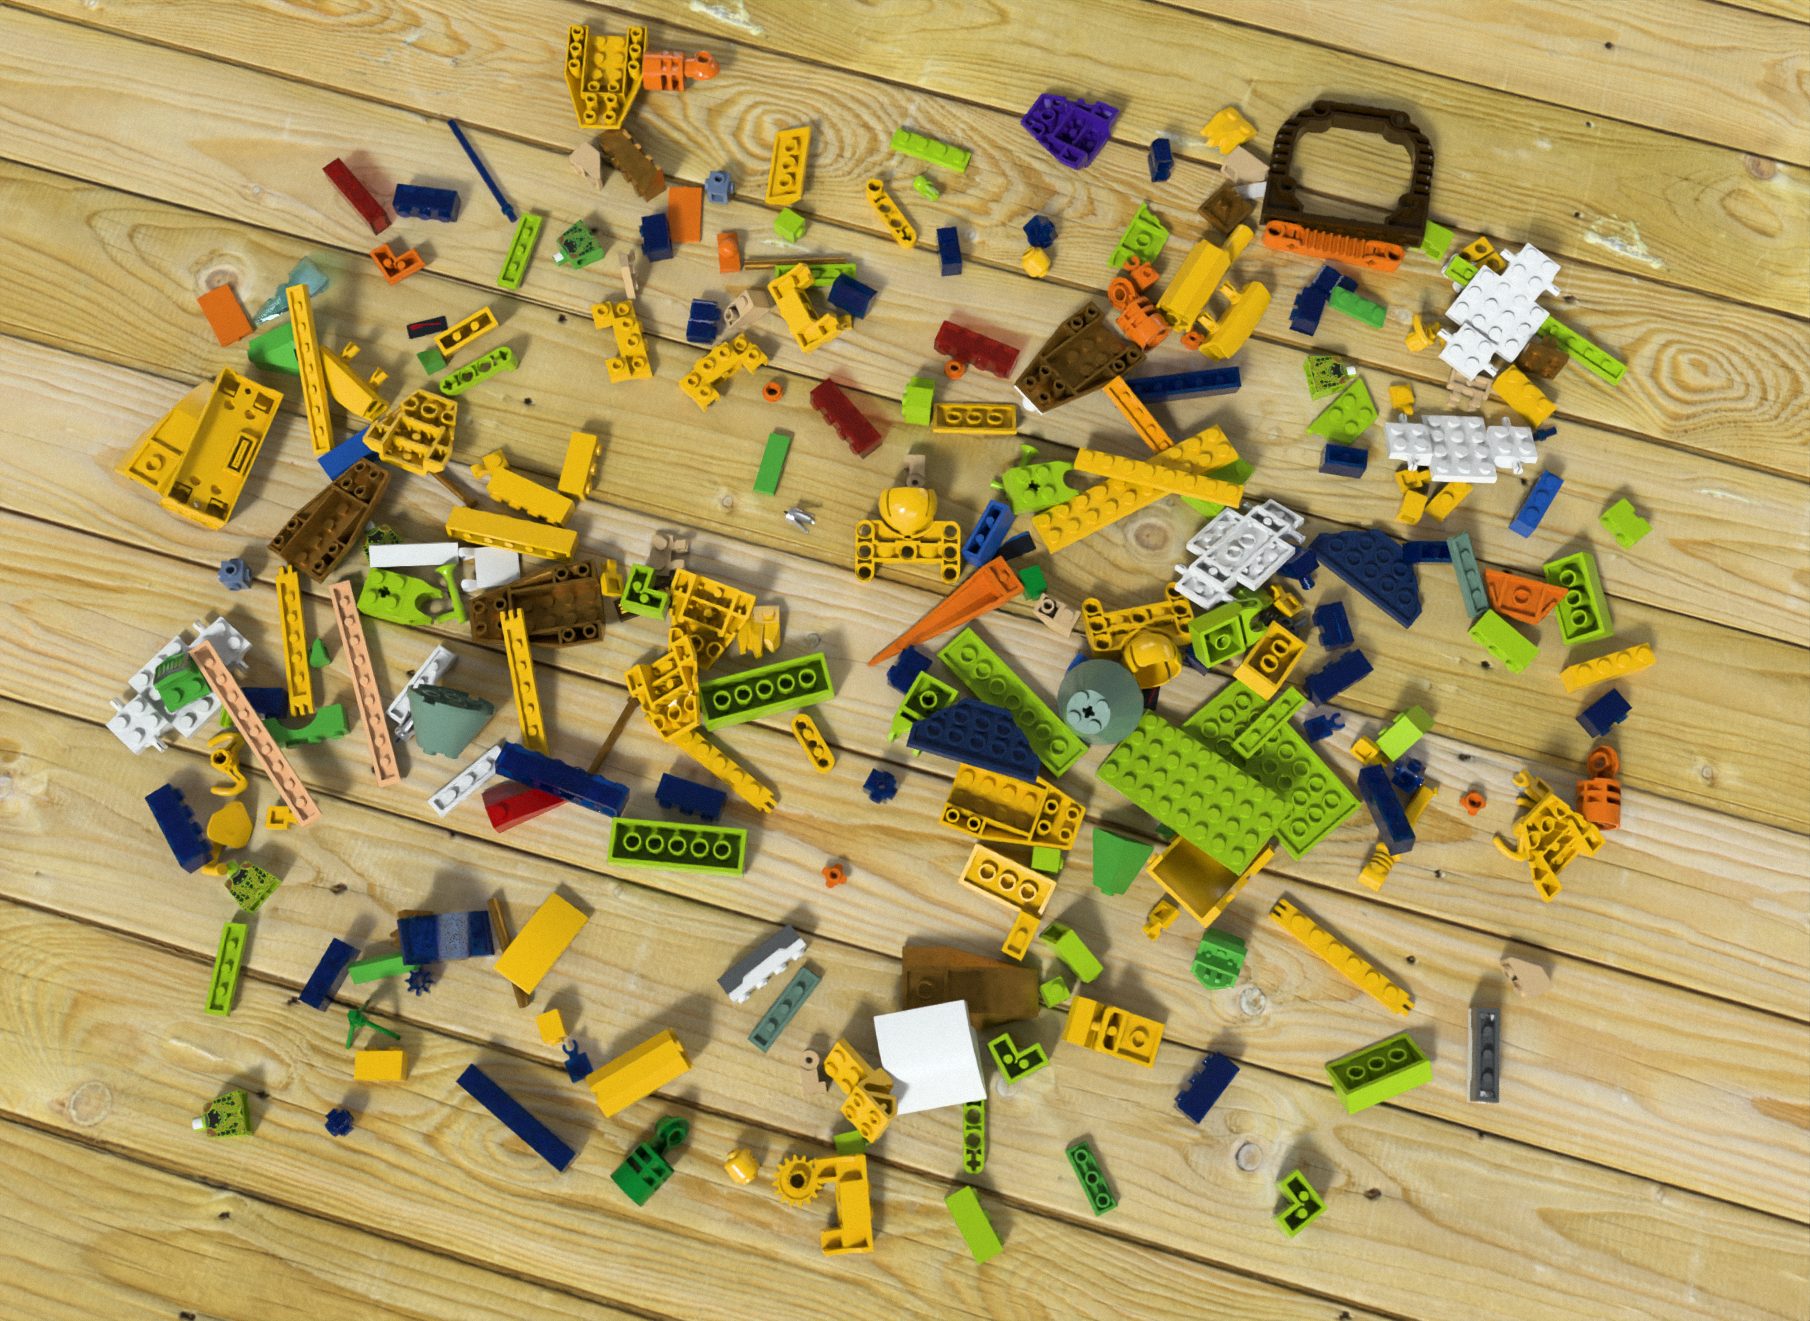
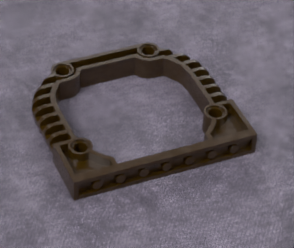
M1317 100L1312 103L1311 108L1302 110L1298 115L1286 120L1275 136L1259 225L1266 226L1270 221L1278 220L1298 224L1304 227V229L1309 228L1310 231L1317 230L1318 233L1325 231L1326 235L1333 233L1334 236L1340 234L1342 237L1349 236L1352 239L1376 240L1400 246L1421 248L1425 236L1434 168V151L1427 136L1420 133L1419 127L1410 122V116L1406 112L1352 103ZM1331 127L1381 134L1387 142L1405 147L1411 157L1408 193L1399 197L1395 212L1385 217L1383 224L1303 212L1304 205L1295 196L1297 182L1293 177L1289 176L1294 146L1305 133H1324Z

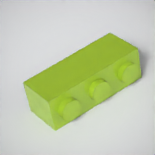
M1491 609L1484 613L1467 632L1471 635L1473 641L1483 645L1491 656L1501 660L1509 671L1515 672L1517 675L1540 652L1536 646Z
M967 1185L943 1199L977 1264H981L1003 1251L1001 1245L1005 1242L998 1230L996 1232L993 1231L990 1225L993 1220L987 1209L982 1211L978 1203L981 1201V1197L975 1187L971 1189Z

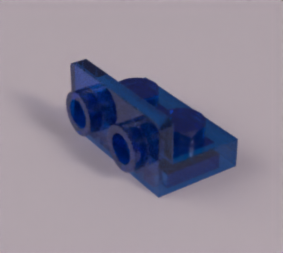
M912 644L908 649L904 648L898 657L900 661L896 666L892 665L886 674L888 677L887 684L905 696L921 671L926 673L933 663L932 660L917 652Z

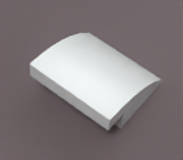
M965 1000L874 1017L883 1070L891 1077L894 1084L889 1093L890 1095L897 1096V1115L987 1099L976 1029L971 1026L968 1004Z

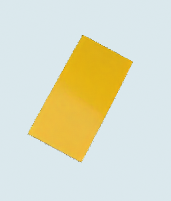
M553 892L520 931L493 968L530 995L556 965L561 955L588 923L589 918Z

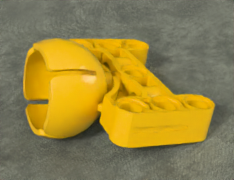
M916 487L883 489L878 503L883 520H862L856 525L855 575L857 580L864 584L871 582L874 578V564L940 565V578L945 584L951 585L957 582L960 576V527L953 521H933L938 507L935 491ZM866 525L871 528V533L868 536L860 534L859 529L862 526ZM945 528H955L956 535L948 537L944 532ZM878 541H895V543H885ZM921 541H937V543H921ZM905 547H910L914 554L912 557L906 558L902 555V550ZM860 548H870L871 554L868 557L860 556ZM953 548L956 551V556L954 558H947L944 554L945 549ZM862 568H868L871 571V575L866 579L859 576V571ZM953 569L956 577L949 580L945 578L944 571Z
M1171 582L1166 586L1164 602L1108 613L1103 612L1102 605L1097 599H1086L1082 604L1081 620L1093 658L1109 660L1119 658L1122 654L1121 665L1135 676L1140 689L1158 687L1168 683L1171 677L1176 678L1182 670V657L1177 646L1192 643L1190 632H1184L1183 630L1189 631L1187 622L1195 619L1188 598L1175 590L1177 582Z

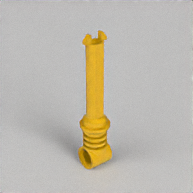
M1425 780L1418 782L1417 786L1419 789L1388 839L1376 844L1375 854L1370 859V862L1366 864L1357 880L1377 893L1384 884L1391 868L1402 859L1400 848L1433 795L1436 797L1438 795L1436 786L1433 791L1424 786Z

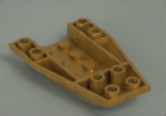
M1093 301L1061 323L1015 382L1016 387L1042 414L1102 389L1118 375L1123 378L1147 360V357L1134 343L1126 348L1103 324L1105 314Z
M363 457L360 458L296 512L267 547L288 564H292L295 569L322 584L356 543L371 521L382 501L392 474Z
M594 559L550 566L468 600L472 642L505 645L500 612L505 611L507 619H509L508 610L514 609L515 615L518 617L517 608L521 607L524 611L530 647L562 649L604 641L606 624L603 597Z
M902 946V1011L965 1000L968 1004L971 1026L976 1029V1032L1039 1016L1038 970L951 947Z

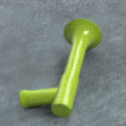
M1020 444L1023 452L1018 467L1027 466L1030 459L1034 455L1040 454V452L1032 446ZM992 479L989 488L1006 493L1004 484Z
M457 564L443 565L435 570V572L442 574L445 578L454 607L453 611L436 616L439 625L457 618L459 624L468 622L453 576V571Z

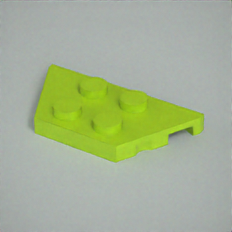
M1142 202L1107 261V267L1124 268L1123 264L1125 261L1130 265H1134L1131 260L1134 255L1139 258L1140 266L1147 261L1153 266L1170 235L1169 232L1160 225L1155 215H1151L1144 202Z
M1359 378L1306 430V433L1310 435L1315 433L1324 436L1326 440L1337 441L1339 444L1350 446L1376 421L1378 415L1362 379Z

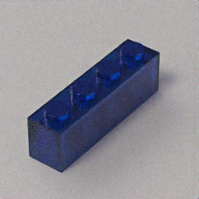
M1382 764L1360 769L1357 785L1390 856L1412 851L1416 836Z
M167 783L146 796L145 800L179 865L191 874L215 859L211 853L213 847L206 838H203L202 833H204V830L197 821H194L193 816L195 813L188 804H185L184 799L186 796L179 787L174 788L171 784Z

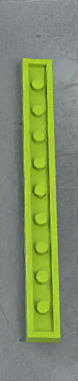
M1456 255L1443 274L1465 288L1479 269ZM1551 316L1547 317L1535 333L1542 339L1545 335H1549V341L1556 337L1557 349L1569 354V357L1613 386L1619 383L1628 370L1627 366Z

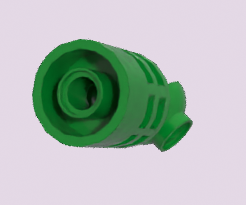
M668 1115L659 1119L655 1125L656 1134L648 1142L643 1140L610 1175L618 1187L640 1207L675 1172V1169L666 1161L664 1156L670 1150L679 1146L687 1137L689 1123L682 1117H671Z

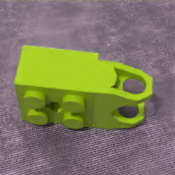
M1053 461L1010 468L1002 475L1009 507L1013 514L1019 515L1051 509L1066 503L1075 496L1081 495L1082 490L1068 488L1063 481L1064 473L1073 471L1074 463Z
M371 567L357 607L365 615L411 626H433L434 621L431 617L420 612V606L425 600L443 598L444 593L442 590L431 587L421 579Z
M1257 597L1234 600L1187 622L1195 657L1207 669L1245 652L1247 647L1256 643L1266 634L1268 627L1263 622H1250L1252 617L1263 607L1262 601ZM1250 604H1256L1255 606H1252V607H1246V606H1248V605H1250ZM1261 628L1260 631H1252L1253 629Z
M921 671L893 717L892 728L887 740L893 743L901 734L910 732L913 723L919 720L922 721L943 708H949L957 704L961 698L959 691ZM933 699L934 704L927 706L926 701ZM914 749L913 754L918 758L923 751Z

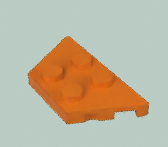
M1488 568L1484 572L1493 611L1497 615L1538 625L1569 591L1566 588Z

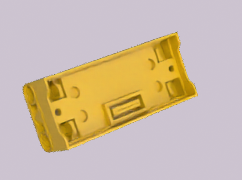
M226 366L222 368L211 388L212 391L170 483L166 486L159 501L160 506L215 530H219L227 524L284 394L274 389L266 388L239 375L235 370Z

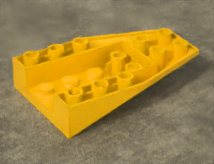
M569 25L564 76L580 128H621L643 82V56L645 51H649L650 45L647 27L628 26L627 36H599L590 34L589 25Z

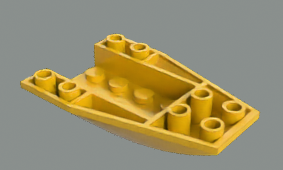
M205 380L144 431L120 460L114 471L131 481L134 479L162 496L166 486L171 481L209 398L213 383Z
M961 763L938 823L982 840L1072 850L1086 808L1039 776H1037L1035 784Z

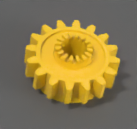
M796 1154L793 1155V1161H790L787 1157L784 1158L786 1164L784 1166L778 1164L777 1167L780 1169V1172L773 1173V1176L777 1177V1181L773 1182L772 1186H778L775 1195H783L781 1198L782 1203L787 1199L790 1200L789 1207H792L794 1202H797L799 1208H801L803 1205L802 1201H806L810 1205L811 1196L814 1198L819 1197L815 1192L816 1189L823 1188L816 1182L815 1168H813L814 1160L812 1159L807 1163L805 1155L802 1156L801 1160H798ZM795 1174H801L804 1177V1184L800 1188L793 1187L791 1179Z

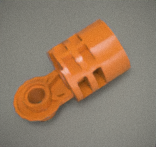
M645 51L643 56V82L645 90L685 91V79L687 77H693L697 80H710L715 78L720 72L719 63L707 51L697 52L694 57L686 56L685 52Z
M1122 277L1115 278L1108 287V298L1113 307L1123 311L1121 316L1116 319V323L1142 353H1147L1157 347L1169 335L1172 327L1147 297H1140L1137 294V287L1132 282Z
M1599 746L1590 753L1587 759L1586 767L1591 780L1576 781V813L1581 814L1587 822L1597 826L1599 831H1610L1619 829L1621 823V783L1616 781V774L1619 772L1621 764L1613 748Z

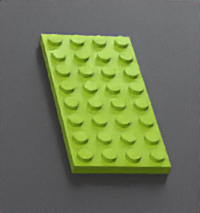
M1237 679L1178 729L1294 805L1292 811L1272 836L1297 862L1357 811L1362 804L1288 722L1247 761L1231 747V744L1271 704Z
M1150 709L1142 716L1136 729L1118 745L1095 773L1098 779L1239 877L1289 815L1294 806Z

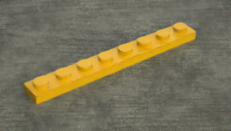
M299 284L286 288L313 452L314 455H321L334 449L335 442L309 289L307 284Z
M1080 447L1074 463V469L1238 509L1245 490V486L1083 447Z

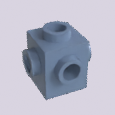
M722 170L710 171L709 178L705 180L708 202L728 205L730 194L734 193L735 187L734 181H731L730 173Z
M233 558L229 561H221L218 579L228 590L240 591L251 588L252 569L243 560Z

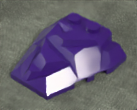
M1042 93L1020 123L1060 163L1075 170H1081L1091 165L1110 139L1111 129L1117 121L1119 109L1096 101V105L1084 103V99H1078L1077 102L1067 101L1064 96Z

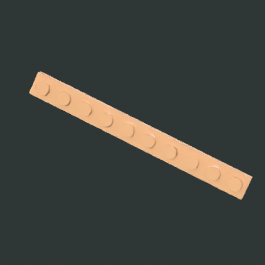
M346 580L329 585L378 786L384 787L401 782L402 777L352 582Z
M207 639L188 651L301 827L306 829L324 817L212 643Z

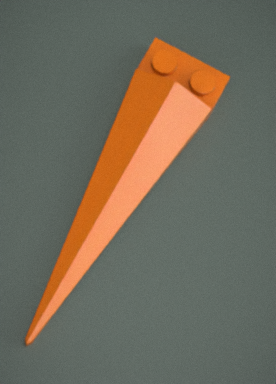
M1002 556L995 558L982 566L963 585L908 632L869 661L868 667L1005 605L1007 601L1024 592L1023 585Z

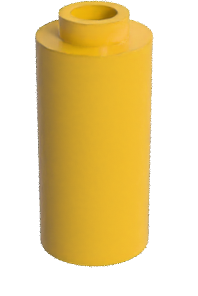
M1243 224L1237 225L1220 247V249L1229 252L1230 267L1254 237L1252 230Z

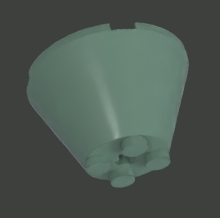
M1092 659L1078 664L1066 674L1058 690L1057 704L1063 723L1080 740L1089 744L1111 745L1124 740L1136 729L1143 715L1144 698L1136 682L1137 679L1127 668L1111 660Z
M411 684L407 689L416 741L419 747L424 748L423 752L429 755L442 753L448 758L458 759L459 754L464 751L493 717L497 709L493 703L481 697L477 701L468 698L469 693L430 684H419L418 688H413L414 685Z

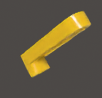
M869 179L866 186V199L898 244L904 249L913 248L916 244L915 231L883 189V182L880 179ZM888 205L891 207V210L889 212H882L880 207ZM899 220L902 225L900 227H893L891 222ZM904 234L907 238L911 237V241H908L907 239L904 240Z

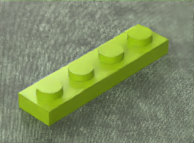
M897 128L890 144V148L963 174L971 159V153L900 128Z
M523 212L497 279L498 286L518 291L544 222L542 217Z
M856 264L808 265L816 280L809 287L857 286ZM775 265V279L783 276L796 265Z
M1291 686L1231 744V747L1247 761L1308 700Z
M224 922L204 1010L206 1014L230 1017L250 928L247 924Z

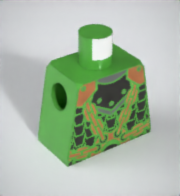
M581 219L557 239L560 251L552 256L558 267L568 261L576 270L605 257L601 245Z

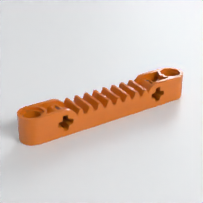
M1278 220L1267 223L1262 235L1263 244L1269 248L1385 272L1396 271L1405 257L1404 249L1396 244L1376 240L1365 242V239L1358 241L1357 238L1351 240L1349 236L1342 238L1340 234L1334 236L1333 233L1326 235L1325 231L1318 233L1317 230L1310 231L1309 228L1304 229V227L1298 224Z

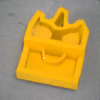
M1232 106L1217 113L1200 132L1203 136L1210 138L1206 145L1211 148L1219 146L1221 154H1230L1238 145L1241 147L1242 144L1254 139L1258 133Z
M779 605L754 606L751 617L737 634V646L740 655L746 654L751 649L755 659L763 657L764 649L775 653L779 648Z

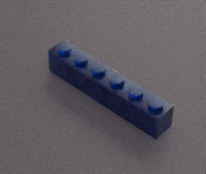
M1238 366L1124 380L1143 405L1234 394L1241 388Z
M506 741L495 761V773L611 818H620L629 801L630 788H627L623 783H614L602 775H593L581 767H572L560 759H551L539 751L533 752L525 749L518 743L512 744Z
M471 1063L457 1079L456 1082L560 1173H566L581 1155L478 1065Z

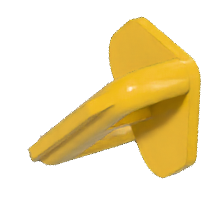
M228 802L224 808L212 814L207 827V836L211 842L202 864L201 871L203 874L225 876L228 872L227 866L223 863L216 865L222 846L226 845L240 849L248 843L253 826L242 802Z

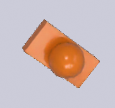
M737 232L717 234L720 273L741 272Z

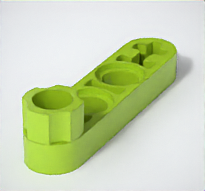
M500 347L444 377L440 382V389L446 396L455 397L503 370L514 371L517 369L519 359L510 348ZM485 363H491V368L488 371H482V366ZM472 372L473 378L470 381H464L465 374ZM450 383L453 384L451 390L448 389Z
M984 1099L972 1101H980L981 1107L977 1105L967 1106V1103H963V1167L967 1173L973 1175L980 1173L984 1168ZM976 1109L979 1111L980 1119L978 1122L973 1123L968 1120L967 1113L969 1110ZM970 1133H977L980 1137L979 1145L975 1147L970 1146L967 1142V1136ZM966 1149L973 1151L981 1149V1154L976 1153V1161H980V1166L976 1167V1171H972L971 1166H967V1161L972 1159V1153L967 1154Z

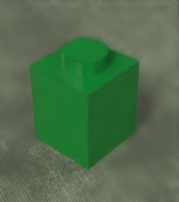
M1039 565L1018 571L1017 579L1024 587L1023 595L1026 601L1030 599L1032 601L1039 600L1042 593L1046 594L1048 587Z

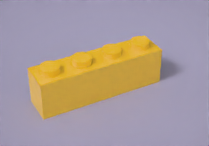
M498 466L486 486L493 500L497 502L504 501L516 511L521 509L527 512V515L536 520L539 518L546 521V524H550L553 527L565 529L576 510L573 500Z
M1644 643L1570 666L1560 673V676L1569 694L1646 670L1657 661L1649 643Z

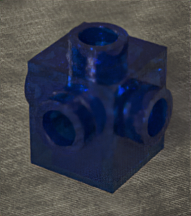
M1035 215L1022 227L1028 237L1029 244L1034 247L1046 249L1058 237L1055 225L1046 216Z
M1407 755L1403 762L1398 760L1393 767L1394 775L1391 782L1410 794L1415 787L1419 788L1426 777L1423 775L1426 768L1419 760Z
M873 768L863 785V792L868 794V798L873 802L886 804L889 799H894L898 788H896L897 781L894 780L895 777L887 771L880 772Z

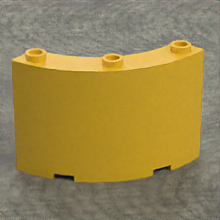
M1175 833L1169 840L1171 845L1160 855L1155 853L1147 861L1150 866L1145 871L1197 921L1207 928L1229 902L1248 883L1246 878L1251 873L1255 876L1277 851L1267 842L1239 877L1178 833Z

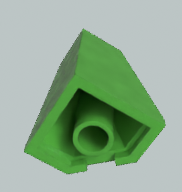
M292 322L249 341L250 350H247L249 361L253 362L258 369L301 377Z
M1094 827L1093 885L1101 888V893L1109 896H1114V893L1124 895L1152 854L1154 847L1139 840Z

